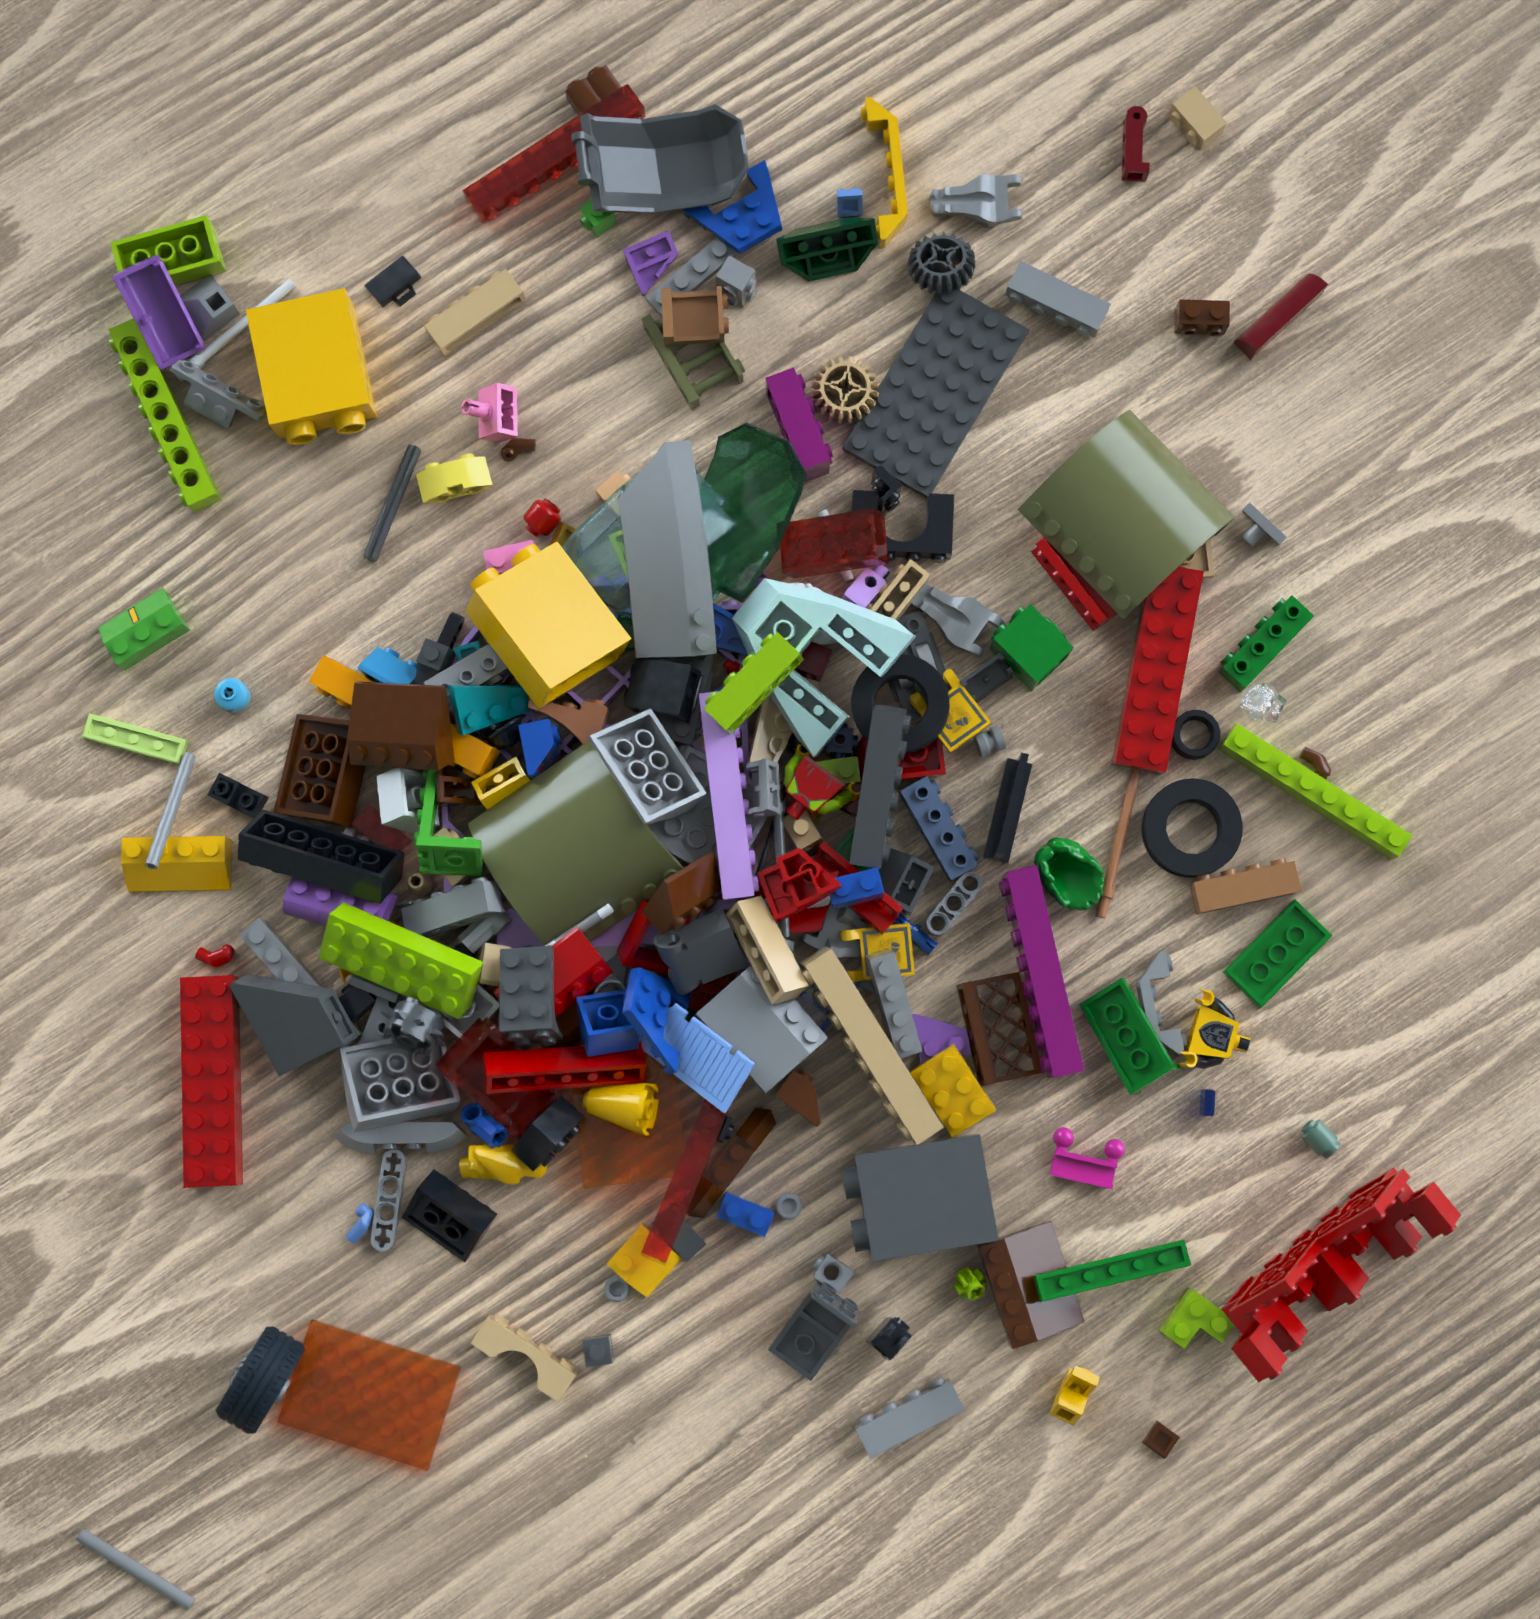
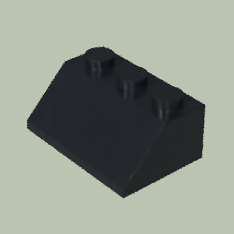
M433 1169L417 1188L402 1218L456 1257L466 1262L489 1230L497 1213L474 1198L466 1190L450 1181L446 1176Z

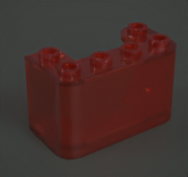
M478 1017L436 1062V1065L451 1083H455L459 1088L468 1093L491 1113L500 1124L502 1123L508 1128V1132L513 1137L519 1140L531 1124L562 1093L558 1089L486 1094L483 1073L484 1052L512 1051L517 1049L514 1048L515 1045L499 1032L498 1026L488 1017L484 1020Z

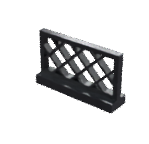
M1021 752L1017 760L1010 758L1006 760L983 858L1009 863L1032 764L1027 763L1029 754Z

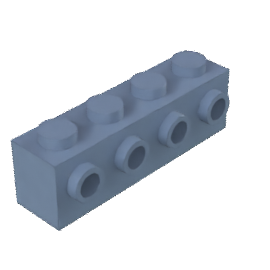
M926 776L901 790L899 795L950 883L961 877L964 873L975 869L978 866L976 861L979 860V857L972 846L967 847L963 840L966 838L965 832L960 824L955 826L951 819V816L954 814L948 803H942L938 794L941 791L934 780L930 781Z

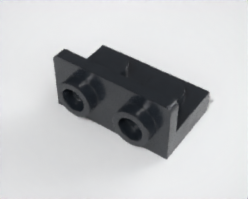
M880 464L873 470L871 481L873 487L871 488L873 491H878V497L880 498L878 512L882 515L886 510L890 513L900 503L898 499L901 497L902 485Z

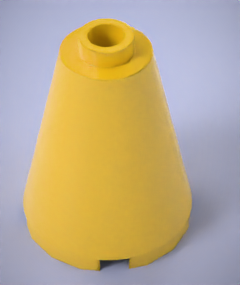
M652 1083L591 1087L589 1092L586 1091L584 1094L583 1106L586 1107L588 1113L639 1135L648 1136L649 1133L646 1130L647 1128H653L657 1116L659 1100L654 1099V1092L658 1093V1088L656 1084Z

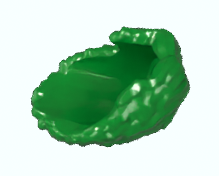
M1053 837L1036 852L1034 865L1038 867L1041 884L1055 898L1059 905L1071 911H1085L1091 909L1092 905L1099 901L1100 896L1103 895L1102 889L1105 882L1103 874H1105V871L1102 870L1095 858L1089 855L1087 850L1078 842L1067 838Z

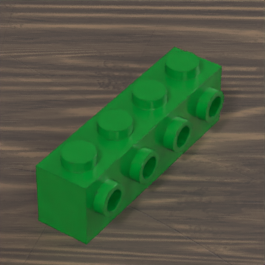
M1293 595L1286 601L1281 598L1272 608L1275 613L1269 619L1264 616L1254 626L1258 631L1252 637L1247 634L1237 644L1240 647L1239 651L1235 655L1230 652L1220 662L1223 667L1218 672L1240 693L1314 617Z

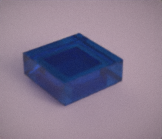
M1201 1089L1199 1116H1213L1215 1110V1091Z

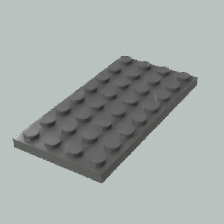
M952 289L950 295L947 291H942L940 296L936 292L878 387V398L872 397L876 402L875 407L867 405L870 413L866 415L863 412L862 420L857 422L844 443L842 450L873 468L881 464L899 483L928 499L929 493H933L1029 333V329L961 290Z

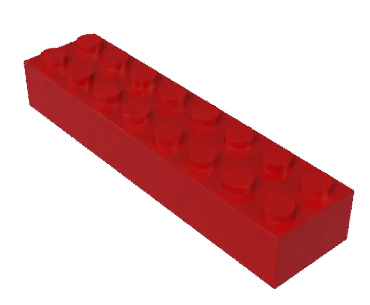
M1178 567L1141 604L1111 765L1135 768L1156 774L1166 773L1204 571Z
M234 975L180 977L183 1188L243 1184L240 1005L229 984L239 980V977Z

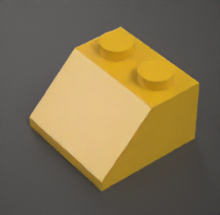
M643 1223L608 1261L607 1265L625 1282L647 1298L682 1257Z

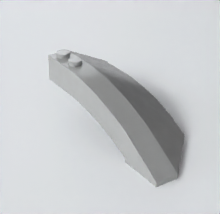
M691 441L664 442L655 456L644 466L627 490L618 498L629 582L635 657H684L717 654L708 552Z

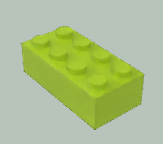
M207 215L110 242L118 272L155 255H159L175 286L206 278L210 274L213 276L227 272L214 225Z
M778 632L774 636L770 633L760 643L762 648L756 654L751 653L742 662L744 667L737 674L732 672L724 680L723 684L726 686L719 693L714 691L705 700L707 705L703 709L731 735L804 660L801 654Z

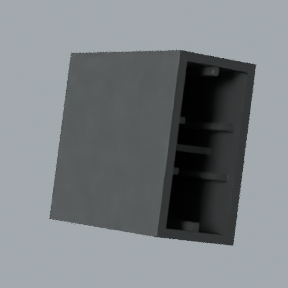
M980 1134L854 1154L855 1166L841 1168L846 1199L860 1197L864 1218L850 1220L855 1252L869 1250L872 1262L999 1241Z

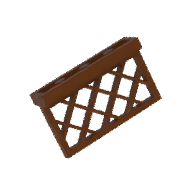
M1019 972L956 985L968 1033L976 1077L981 1086L1042 1073ZM1004 980H1014L1015 991L1012 996L1000 990ZM998 982L997 986H994L991 983ZM985 984L993 990L987 1002L978 996L976 986ZM996 993L1009 1000L1002 1012L990 1005ZM1012 1003L1018 1006L1021 1011V1016L1017 1022L1005 1015ZM987 1008L999 1015L993 1027L986 1024L983 1019V1014ZM1002 1018L1014 1025L1008 1037L996 1030ZM1017 1029L1026 1033L1027 1040L1023 1047L1011 1040ZM993 1033L1005 1041L998 1053L989 1046V1039ZM1008 1043L1020 1051L1013 1063L1002 1056ZM1023 1054L1031 1058L1034 1070L1024 1071L1017 1066ZM999 1059L1011 1066L1005 1076L996 1077L994 1066ZM1014 1069L1017 1070L1018 1072H1020V1073L1011 1074Z

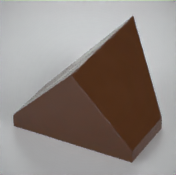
M447 765L437 772V803L442 807L482 805L471 783L476 779L463 773V770L456 765L455 767Z

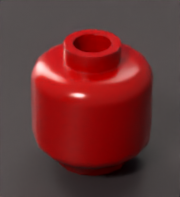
M546 498L544 500L538 499L533 502L524 514V520L527 523L525 528L536 537L539 534L549 536L556 528L558 522L561 521L559 514L561 510Z

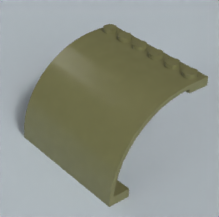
M1131 410L1115 418L1090 438L1017 509L1123 619L1213 535L1217 536L1235 518Z
M590 740L468 823L472 837L474 839H481L483 860L493 878L522 920L544 945L609 903L614 912L583 932L586 938L592 941L635 912L642 900L649 902L663 880L684 868L667 851L649 826L643 824Z

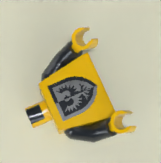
M1200 988L1199 990L1203 992V998H1195V1002L1202 1005L1196 1007L1187 1040V1048H1185V1051L1180 1052V1054H1184L1186 1057L1185 1063H1179L1180 1067L1206 1069L1220 1065L1224 1059H1229L1233 1049L1244 1053L1248 1051L1250 1038L1237 1034L1239 1023L1235 1021L1234 1014L1221 1000L1214 996L1212 991Z

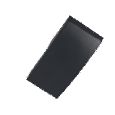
M221 773L216 777L208 793V796L252 818H255L262 811L269 798Z

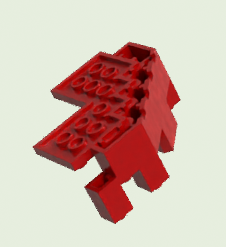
M1393 1167L1352 1192L1348 1196L1350 1200L1343 1207L1338 1208L1335 1206L1320 1219L1322 1223L1312 1232L1307 1229L1292 1242L1294 1246L1284 1255L1278 1253L1264 1265L1265 1270L1255 1279L1250 1276L1240 1285L1223 1306L1222 1311L1242 1334L1231 1349L1258 1383L1266 1378L1273 1380L1278 1377L1283 1371L1281 1367L1288 1359L1283 1353L1288 1350L1294 1352L1304 1343L1302 1339L1308 1330L1288 1305L1296 1301L1302 1303L1313 1293L1323 1307L1330 1312L1346 1302L1350 1305L1360 1298L1361 1294L1359 1292L1367 1283L1369 1277L1351 1255L1359 1256L1369 1248L1367 1243L1373 1235L1392 1259L1396 1260L1403 1255L1407 1258L1418 1249L1416 1245L1422 1236L1409 1221L1413 1216L1432 1239L1440 1234L1447 1236L1457 1228L1455 1223L1461 1214L1434 1181L1413 1192L1406 1183L1410 1178L1409 1174L1404 1168L1397 1172Z

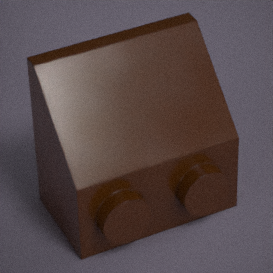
M802 1069L799 1072L793 1070L775 1096L818 1127L820 1116L815 1085L811 1083L814 1078Z

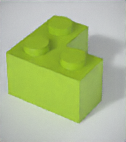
M1188 1287L1158 1331L1185 1349L1199 1328L1222 1343L1234 1327V1324L1221 1309Z

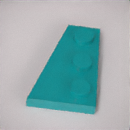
M448 685L457 731L461 735L469 734L530 711L528 709L526 692L520 685Z

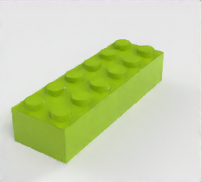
M344 902L329 914L319 954V959L404 996L415 998L427 1006L458 1019L472 1007L484 962Z

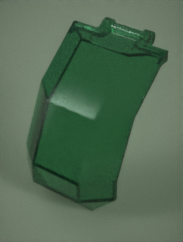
M747 422L718 437L713 459L699 490L713 601L720 593L742 603L746 600L780 546L803 492L807 475L790 441Z

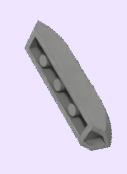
M402 1122L359 1132H353L352 1124L346 1123L335 1136L339 1142L348 1148L367 1154H375L377 1144H380V1149H396V1143H406V1149L422 1148V1143H425L427 1154L438 1153L458 1145L468 1137L456 1122Z

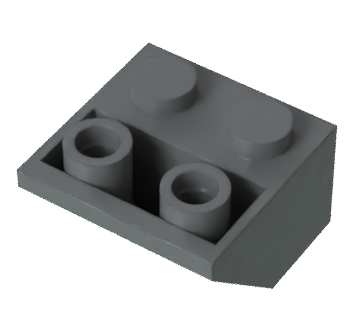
M891 848L888 862H883L881 869L878 870L884 892L903 907L901 912L910 916L935 867L912 855Z

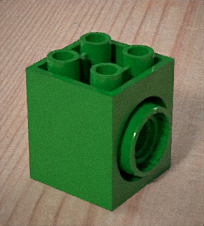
M1030 604L1027 608L1021 606L1011 616L1010 624L1006 626L1003 623L994 631L989 649L995 655L1001 652L1005 657V664L1013 669V674L1032 692L1068 658L1074 647L1050 619L1043 617Z

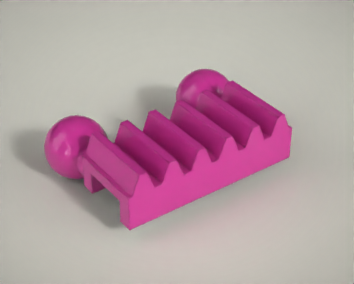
M1066 1127L1058 1128L1053 1134L1056 1149L1050 1175L1113 1189L1112 1183L1115 1169L1118 1165L1117 1161L1125 1153L1124 1144L1118 1139L1109 1140L1104 1146L1107 1161L1066 1152L1067 1147L1071 1146L1074 1141L1072 1131Z

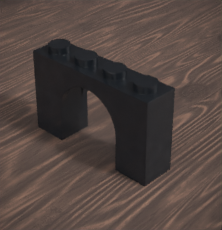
M853 490L850 555H855L856 559L861 560L870 559V556H878L881 560L892 561L895 560V557L906 558V561L911 559L914 562L921 561V558L931 559V562L944 563L946 560L951 559L954 494L929 493L925 530L917 538L901 542L887 537L879 527L877 519L878 491Z

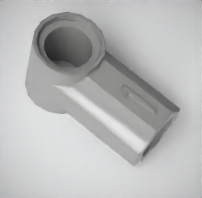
M503 912L474 922L458 938L472 953H475L493 935L496 936L511 923L512 919Z

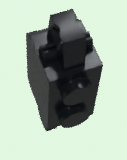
M886 1317L866 1342L882 1354L885 1360L891 1361L912 1335L907 1332L910 1327L899 1317Z

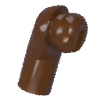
M512 438L501 449L502 459L510 462L522 451L535 452L536 439Z
M1304 747L1299 758L1313 764L1316 769L1314 773L1326 780L1327 776L1331 774V768L1326 757Z

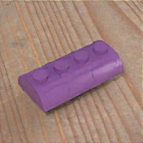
M159 255L140 261L112 276L160 370L205 349L204 342Z
M292 877L283 899V912L296 918L326 926L329 914L344 902L388 921L398 895L390 892L383 902L379 904Z

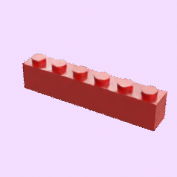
M639 1042L638 1049L589 1057L586 1055L584 1046L484 1052L483 1073L486 1094L638 1084L645 1081L646 1063L641 1042Z

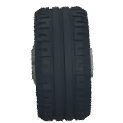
M274 1326L266 1327L255 1346L243 1356L232 1374L229 1388L215 1410L218 1417L222 1420H227V1423L231 1425L234 1424V1427L238 1429L241 1428L247 1434L256 1433L272 1405L279 1403L291 1382L288 1379L306 1350L303 1343L294 1340L290 1335L287 1336L283 1331L280 1332Z

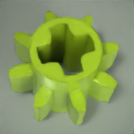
M966 1267L956 1274L955 1279L957 1282L953 1286L962 1300L966 1297L969 1300H976L984 1294V1285L988 1284L979 1268L973 1271L972 1268Z

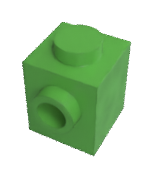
M592 199L580 207L582 217L580 222L587 231L591 230L596 238L617 224L615 212L593 211Z

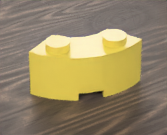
M465 454L457 460L442 464H427L425 470L416 474L423 503H444L460 496L478 494L492 486L485 457H474V454Z

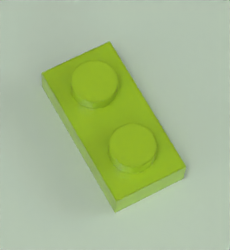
M857 756L817 762L845 783V785H849L851 782L861 783Z

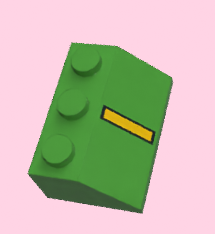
M164 588L156 591L98 628L107 650L116 664L124 670L129 669L190 630Z

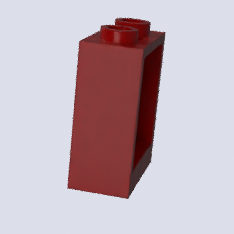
M642 900L616 951L624 966L640 967L644 970L668 975L669 966L662 961L658 951L640 947L651 924L642 913L648 901ZM688 919V920H686V922L684 923V925H685V924H688V923H690V922H692V921H690V920Z

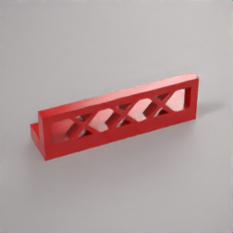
M824 841L819 845L816 854L812 857L828 873L840 870L839 877L860 872ZM885 892L884 898L848 906L881 935L896 921L903 909L900 904Z

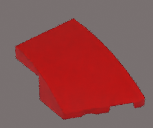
M801 848L777 857L778 864L757 873L773 917L777 922L818 903L842 887L839 881Z

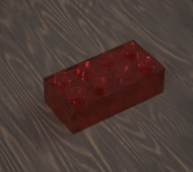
M874 508L779 523L782 573L791 578H802L888 564L885 514Z

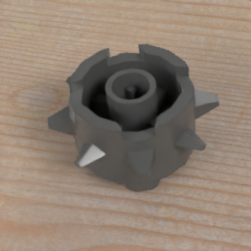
M407 997L405 1001L397 1002L392 1013L381 1011V1014L388 1019L384 1021L386 1026L383 1029L384 1035L391 1034L392 1038L390 1041L412 1053H414L415 1049L423 1050V1055L431 1054L435 1044L446 1046L440 1039L444 1035L441 1032L444 1027L443 1019L445 1017L442 1012L435 1009L429 1010L421 1006L419 1000L412 997Z

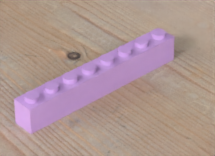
M713 692L699 693L723 902L754 898V892L759 891L757 876H752L751 866H756L754 850H749L748 840H753L751 824L746 825L745 815L748 814L749 809L748 799H743L742 789L747 788L745 773H740L739 763H744L742 747L737 748L736 738L741 737L740 727L732 735L727 732L703 709L707 705L705 700Z

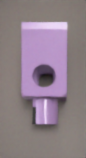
M878 564L873 571L870 568H865L843 594L842 599L863 608H867L870 603L874 605L880 598L877 596L878 593L887 584L885 579L890 574L889 570L881 564Z

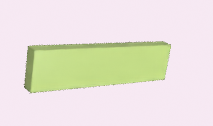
M90 713L82 734L83 739L180 765L188 741L182 738Z

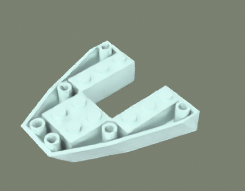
M766 578L762 580L732 617L748 655L751 653L756 654L762 648L760 643L770 633L774 636L777 632L802 654L823 629L880 677L886 674L916 637L895 619L819 590ZM795 670L770 694L797 740L813 757L820 754L850 717Z

